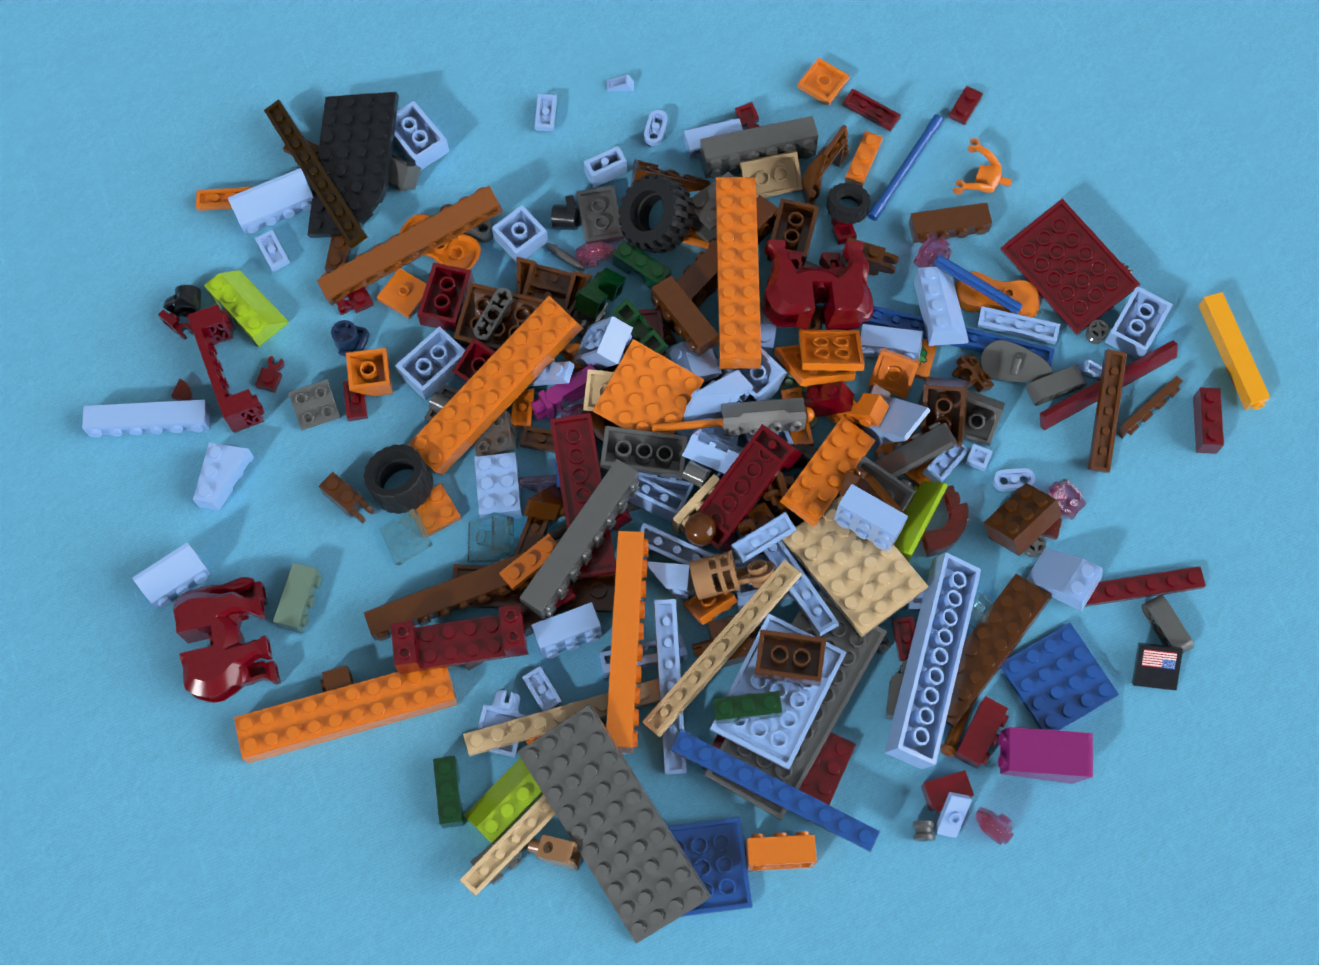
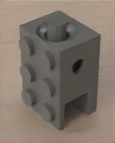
M727 172L726 174H724V175L721 176V177H733V176H732L729 172ZM716 181L692 197L694 203L692 209H694L692 221L694 222L691 229L707 243L716 238Z

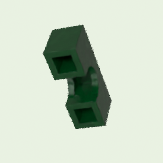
M625 240L612 253V261L615 267L628 275L631 271H634L644 280V285L650 289L671 276L669 268Z
M606 267L602 272H598L592 281H588L582 290L579 289L574 297V300H576L574 309L595 319L604 311L607 299L613 302L622 294L626 277Z
M628 298L612 311L618 320L633 327L631 335L639 343L660 355L669 348Z
M780 691L713 698L716 724L738 722V720L745 718L767 719L782 717Z
M455 756L433 759L439 824L442 828L465 825L463 805L459 793L460 776L458 760Z

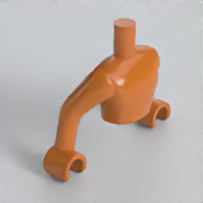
M977 138L970 140L972 145H969L967 150L970 153H975L976 151L987 158L990 165L980 164L974 183H965L963 180H957L955 185L961 188H953V192L956 195L962 194L964 189L993 193L998 184L1008 187L1011 185L1012 179L1001 176L1002 165L990 150L981 146Z

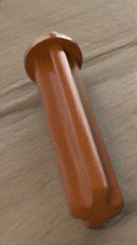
M972 707L956 728H950L945 743L940 746L943 755L953 757L957 752L956 746Z

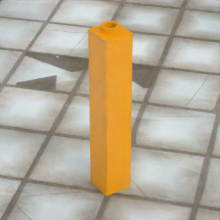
M1223 292L1204 297L1198 307L1244 409L1253 408V410L1264 407L1270 395Z

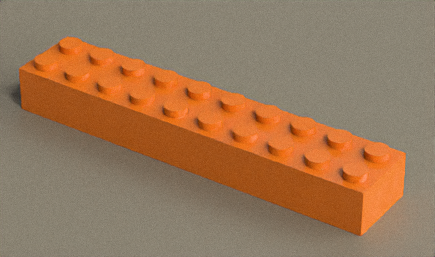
M716 177L719 369H758L761 367L756 177Z
M548 296L408 445L420 453L423 460L434 472L444 475L571 342L583 327L553 298Z
M618 531L606 724L607 731L621 753H633V748H638V731H634L635 726H639V709H636V704H640L641 691L637 687V683H641L642 670L641 666H638V661L643 660L642 644H639V640H644V623L640 622L641 619H645V602H642V598H646V581H643V578H647L648 566L647 560H644V557H648L649 551L648 539L644 538V532Z
M449 667L403 674L395 672L236 716L234 721L242 759L249 764L458 705Z

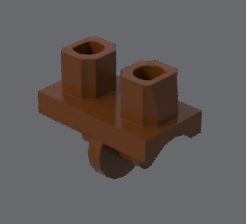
M779 472L767 488L768 492L763 495L765 501H772L773 506L778 505L780 514L784 512L787 514L790 511L780 500L794 483L793 476H783V473Z

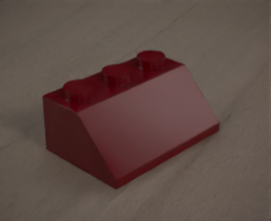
M473 338L452 372L468 381L495 351Z

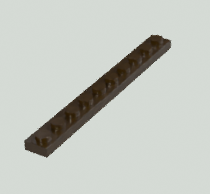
M278 99L267 107L264 112L346 242L353 249L367 239L368 236L285 106Z

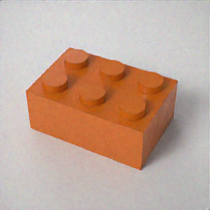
M808 831L796 832L795 836H787V833L783 832L774 833L773 837H764V834H752L751 838H747L745 844L748 871L814 868L817 863L815 835H809Z

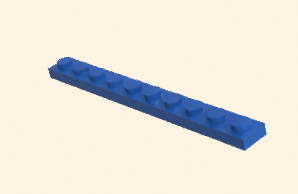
M874 306L873 316L867 322H862V324L923 331V339H927L923 319L920 316ZM966 328L968 343L950 344L951 346L982 353L990 343L997 340H1006L1039 355L1050 367L1054 354L1053 348Z
M680 730L671 748V751L868 852H871L880 833L879 830Z

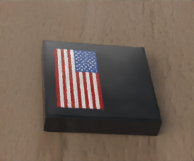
M1138 642L1132 679L1133 686L1177 691L1183 654L1182 647Z

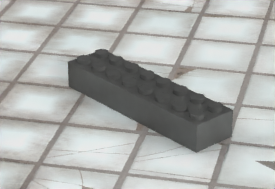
M616 459L521 595L520 600L524 609L541 620H545L547 617L550 618L557 608L555 605L558 600L565 598L569 591L567 587L571 582H576L581 574L579 570L583 564L586 566L593 556L591 553L594 548L601 546L605 539L603 535L607 530H612L616 524L615 518L619 513L623 514L628 506L626 502L630 496L634 497L639 491L640 487L638 485L640 481L636 470Z

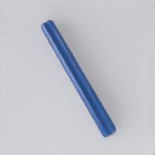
M937 256L934 261L935 266L1011 312L1017 314L1021 310L1022 304L944 256Z

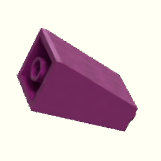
M1009 727L1000 731L998 737V744L1000 745V756L998 758L1000 774L1069 784L1093 778V733Z

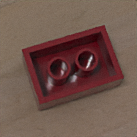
M433 262L417 313L420 325L433 328L440 326L443 330L456 331L469 283H474L471 270Z

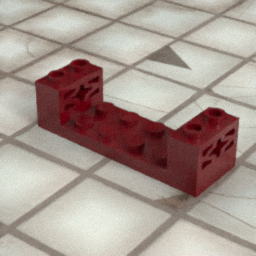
M216 304L187 315L223 418L233 433L264 422L262 414H265V411L257 395H252L249 389L233 395L230 394L228 390L230 388L229 383L222 373L224 369L220 360L217 359L216 355L218 353L215 344L234 338L231 331L234 330V326L226 310H221L219 305Z
M763 424L696 512L708 514L715 521L716 534L710 544L723 552L730 551L731 545L739 539L740 536L735 533L739 523L743 522L782 468L786 467L790 470L802 454V452Z
M520 604L499 607V615L421 627H415L412 620L390 624L394 665L400 674L528 655L524 616Z

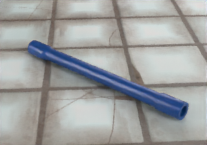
M934 115L925 131L890 183L869 210L867 217L870 220L877 221L914 162L943 123L941 116Z

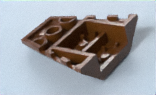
M843 124L829 137L804 173L801 181L805 203L811 205L815 203L820 196L823 175L829 166L834 164L840 167L849 155L846 125Z
M521 257L516 258L517 293L544 300L550 296L571 316L576 302L574 300L575 294L579 289L582 290L585 287L586 283L591 280L592 275L574 270L571 273L539 265L533 260Z

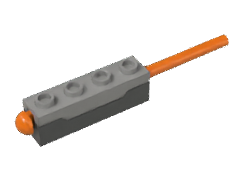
M803 398L721 404V418L652 424V432L719 427L723 429V436L754 435L762 424L775 433L780 431L795 432L805 430L806 422H811L815 414L810 407L805 408Z

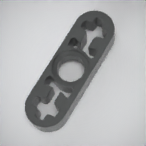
M499 288L496 290L476 323L474 334L479 341L487 342L492 338L510 308L513 296L509 289ZM506 294L508 300H503L501 302L499 296H504ZM491 310H497L499 316L497 319L491 320L488 318V313ZM484 320H486L489 323L486 328L488 334H483L482 336H480L481 334L479 330L485 329L486 323L484 322Z

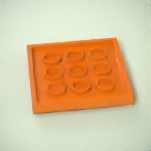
M632 339L592 411L622 428L652 432V424L681 422L686 411L685 407L691 400V394L701 387L704 379ZM674 430V431H662V432H657V433H665V434H672V435H673L676 430Z

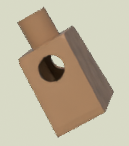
M542 835L541 840L532 838L528 844V852L536 853V857L541 861L575 871L578 870L581 854L575 842Z

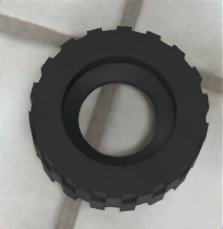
M839 183L833 186V189L829 192L826 206L828 214L840 223H859L868 214L871 203L870 194L862 186H858L855 183ZM850 199L855 201L858 206L854 208L845 207L839 203V200Z

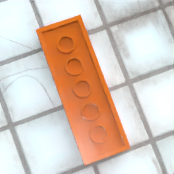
M842 416L780 502L814 527L840 492L846 472L856 468L860 459L866 455L876 440Z

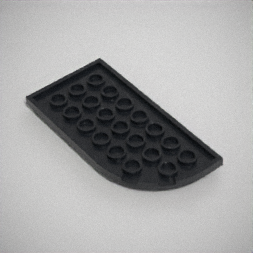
M397 92L325 97L318 160L359 224L362 223V225L374 215L372 212L379 203H382L388 189L399 100ZM313 189L314 198H312L307 235L310 238L342 235Z

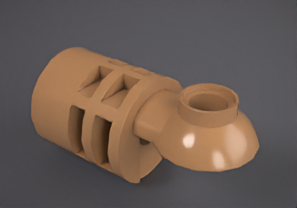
M732 551L689 561L694 588L699 600L741 590V585L752 583L754 588H760L775 570L773 562L756 560L746 567L737 569Z

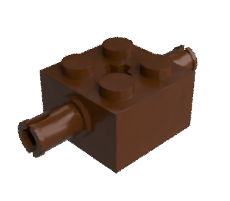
M736 615L708 622L710 640L693 643L694 656H700ZM762 626L754 629L721 668L744 662Z

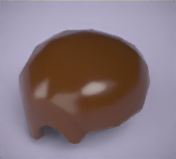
M702 512L693 514L685 524L684 532L686 538L692 545L698 547L709 545L716 534L715 521L710 515Z

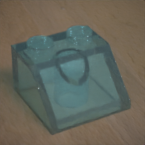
M494 512L469 522L468 562H499L514 556V517Z

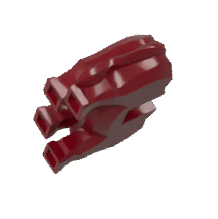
M768 240L764 252L772 260V273L767 281V287L761 302L762 310L768 320L776 327H797L807 330L815 311V304L823 303L826 330H850L860 327L862 322H867L873 316L874 306L873 298L867 285L869 263L862 252L864 242L847 241L845 243L842 255L847 261V267L842 263L840 253L822 252L819 265L823 268H802V252H789L786 249L785 240Z
M241 577L223 585L202 586L183 593L174 602L173 613L176 622V633L188 644L209 639L211 645H213L179 653L183 667L185 690L197 699L218 703L235 695L245 686L253 685L263 680L271 681L275 685L281 684L278 665L274 660L267 663L263 661L254 662L260 658L273 659L270 639L264 635L258 640L253 639L245 643V638L240 630L242 621L249 619L248 615L255 616L260 620L266 619L264 605L268 604L265 586L261 581L255 582L253 578Z

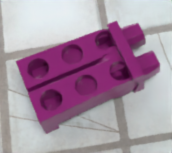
M592 364L571 375L569 383L555 384L546 393L544 390L538 392L539 398L531 402L533 414L538 421L547 416L549 420L555 419V415L561 414L565 407L585 396L587 369L595 370Z

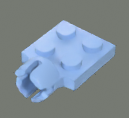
M498 690L491 706L483 705L477 730L525 717L524 714L518 712L520 695L511 692L509 703H506L507 690ZM518 743L487 752L515 758Z

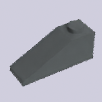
M392 154L389 182L396 185V189L406 192L407 189L415 190L421 167Z

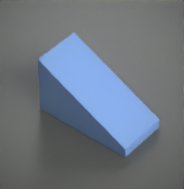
M628 74L607 80V91H634V81Z
M1089 359L1079 363L1078 367L1083 376L1101 380L1102 366Z

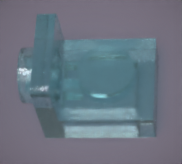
M980 592L975 595L968 624L973 629L977 625L980 626L994 608L993 603Z

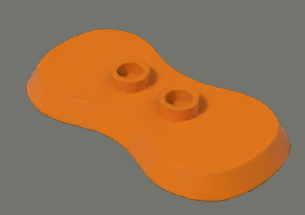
M417 214L410 217L402 226L399 234L407 231L408 227L423 222L430 215ZM462 234L425 255L433 258L439 264L470 270L479 259L481 247L474 237Z
M970 271L973 275L1020 302L1022 308L1017 313L1018 315L1032 318L1037 315L1041 297L1038 290L1030 282L1025 280L998 281L983 273ZM959 279L956 280L955 289L961 309L968 312H980L983 306L1013 313Z

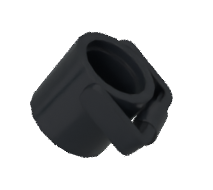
M573 195L566 196V205H553L551 224L554 230H578L580 227V210Z
M193 285L177 286L175 294L165 300L163 308L173 312L178 317H188L187 315L200 311L201 289Z

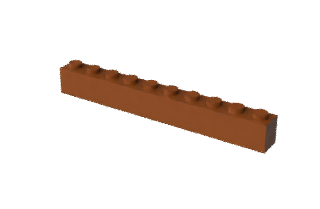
M490 186L481 187L469 197L461 198L458 203L444 207L438 214L426 217L418 225H412L407 228V231L393 235L387 242L375 245L367 253H361L354 260L342 263L336 270L324 273L321 278L317 279V282L328 302L334 305L338 301L347 298V294L371 285L502 213L503 210Z

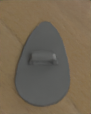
M997 340L985 347L981 355L983 370L996 380L1033 382L1053 374L1052 368L1039 355L1006 340Z

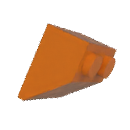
M386 348L346 353L350 391L369 396L393 394L390 360Z

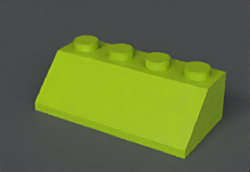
M240 270L219 273L204 285L211 298L223 310H226L228 316L258 347L289 324V321Z
M922 481L919 487L915 486L913 489L916 491L912 497L913 500L904 510V514L908 518L894 542V546L908 562L948 486L946 483Z
M520 757L463 816L492 844L503 836L544 794Z

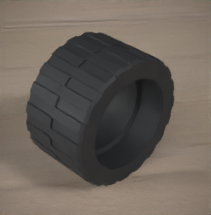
M403 444L387 446L376 452L365 467L364 483L377 504L389 513H408L419 508L420 505L426 502L433 489V477L420 453L411 446ZM405 469L414 470L411 478L404 485L395 489H384L385 483L394 473Z

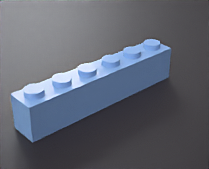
M206 400L84 406L82 429L88 436L99 438L102 435L118 437L122 436V434L138 436L142 435V433L202 432L203 430H210V406Z

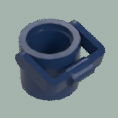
M341 320L335 323L331 329L332 339L339 350L338 354L346 356V353L364 351L370 335L366 328L355 326L354 323L348 320Z

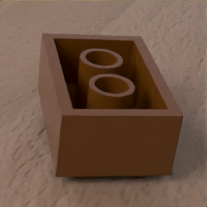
M781 198L771 240H785L786 249L789 252H802L801 261L803 262V267L808 258L819 206Z
M926 378L923 406L928 407L931 411L922 421L921 432L923 434L929 432V427L937 422H940L941 425L947 423L958 443L957 446L962 447L968 391L967 380Z
M1025 483L983 523L989 539L1020 556L1062 514L1057 499Z
M761 629L754 677L820 686L826 638Z

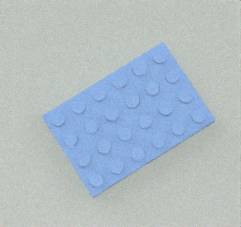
M769 613L761 627L763 630L813 636ZM759 631L726 697L780 691L782 717L767 719L745 718L738 720V722L716 724V720H714L710 730L789 770L841 665L846 651L826 642L820 686L757 678L754 675L760 637Z

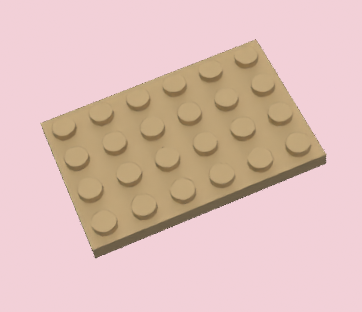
M841 495L833 500L814 527L804 521L795 527L797 530L782 539V541L858 634L863 637L927 590L929 586L894 544L889 552L881 550L873 542L858 537L854 531L849 528H842L836 523L834 517L838 505L844 497Z

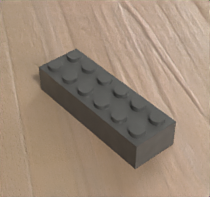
M813 116L700 139V162L705 179L716 178L727 172L736 174L741 171L739 162L794 150L797 151L798 159H809L812 156H816L819 135Z

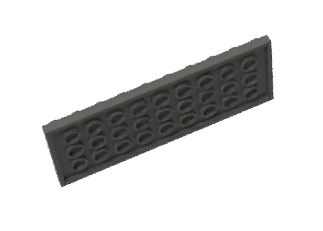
M820 593L818 594L838 621L839 626L819 636L802 609L799 610L791 625L815 637L826 638L827 643L846 651V654L790 769L788 770L727 738L720 747V750L798 790L887 633L886 630L876 626L861 637L832 600ZM707 770L705 773L707 778L775 818L782 820L786 809L710 770Z
M591 704L517 751L568 835L577 844L578 851L636 944L712 897Z

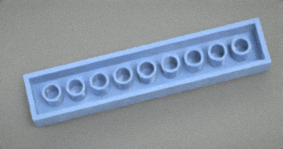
M946 552L932 560L927 580L929 587L924 592L884 752L920 769L936 765L981 569Z

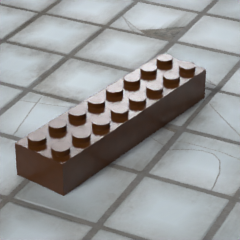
M761 195L756 198L758 245L773 230L778 211L776 206ZM716 238L710 242L705 252H701L696 257L693 265H688L684 269L683 275L679 279H675L697 308L718 288ZM662 315V323L664 325L667 324L670 330L675 333L673 324L667 322Z

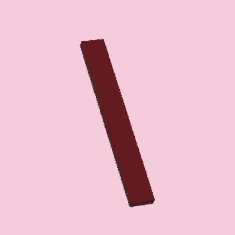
M1172 340L1126 365L1122 388L1177 358L1178 344ZM1100 380L1041 412L1040 427L1045 431L1097 402Z

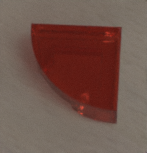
M179 379L171 397L178 401L193 400L189 385L184 380Z

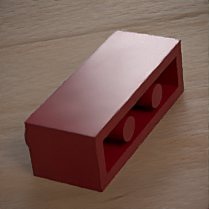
M1200 387L1193 396L1196 453L1217 454L1224 446L1221 389Z
M985 696L972 718L954 757L976 769L981 764L985 765L990 757V753L987 752L990 745L995 746L999 734H997L999 727H1004L1009 718L1006 715L1009 708Z

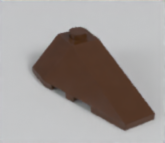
M634 159L630 187L633 186L632 183L637 179L641 180V177L652 174L679 182L689 192L702 191L711 183L709 180L689 174H684L683 177L676 170L669 169L664 171L657 164Z

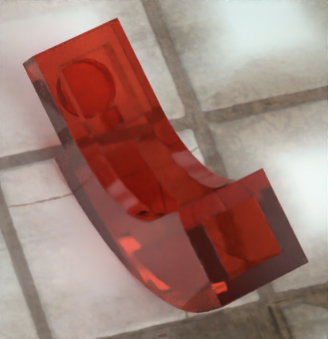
M953 485L947 486L943 495L948 512V523L939 529L924 532L921 538L926 557L940 555L950 550L959 541L966 528L969 513L967 503L959 504L960 495L958 491L955 492Z

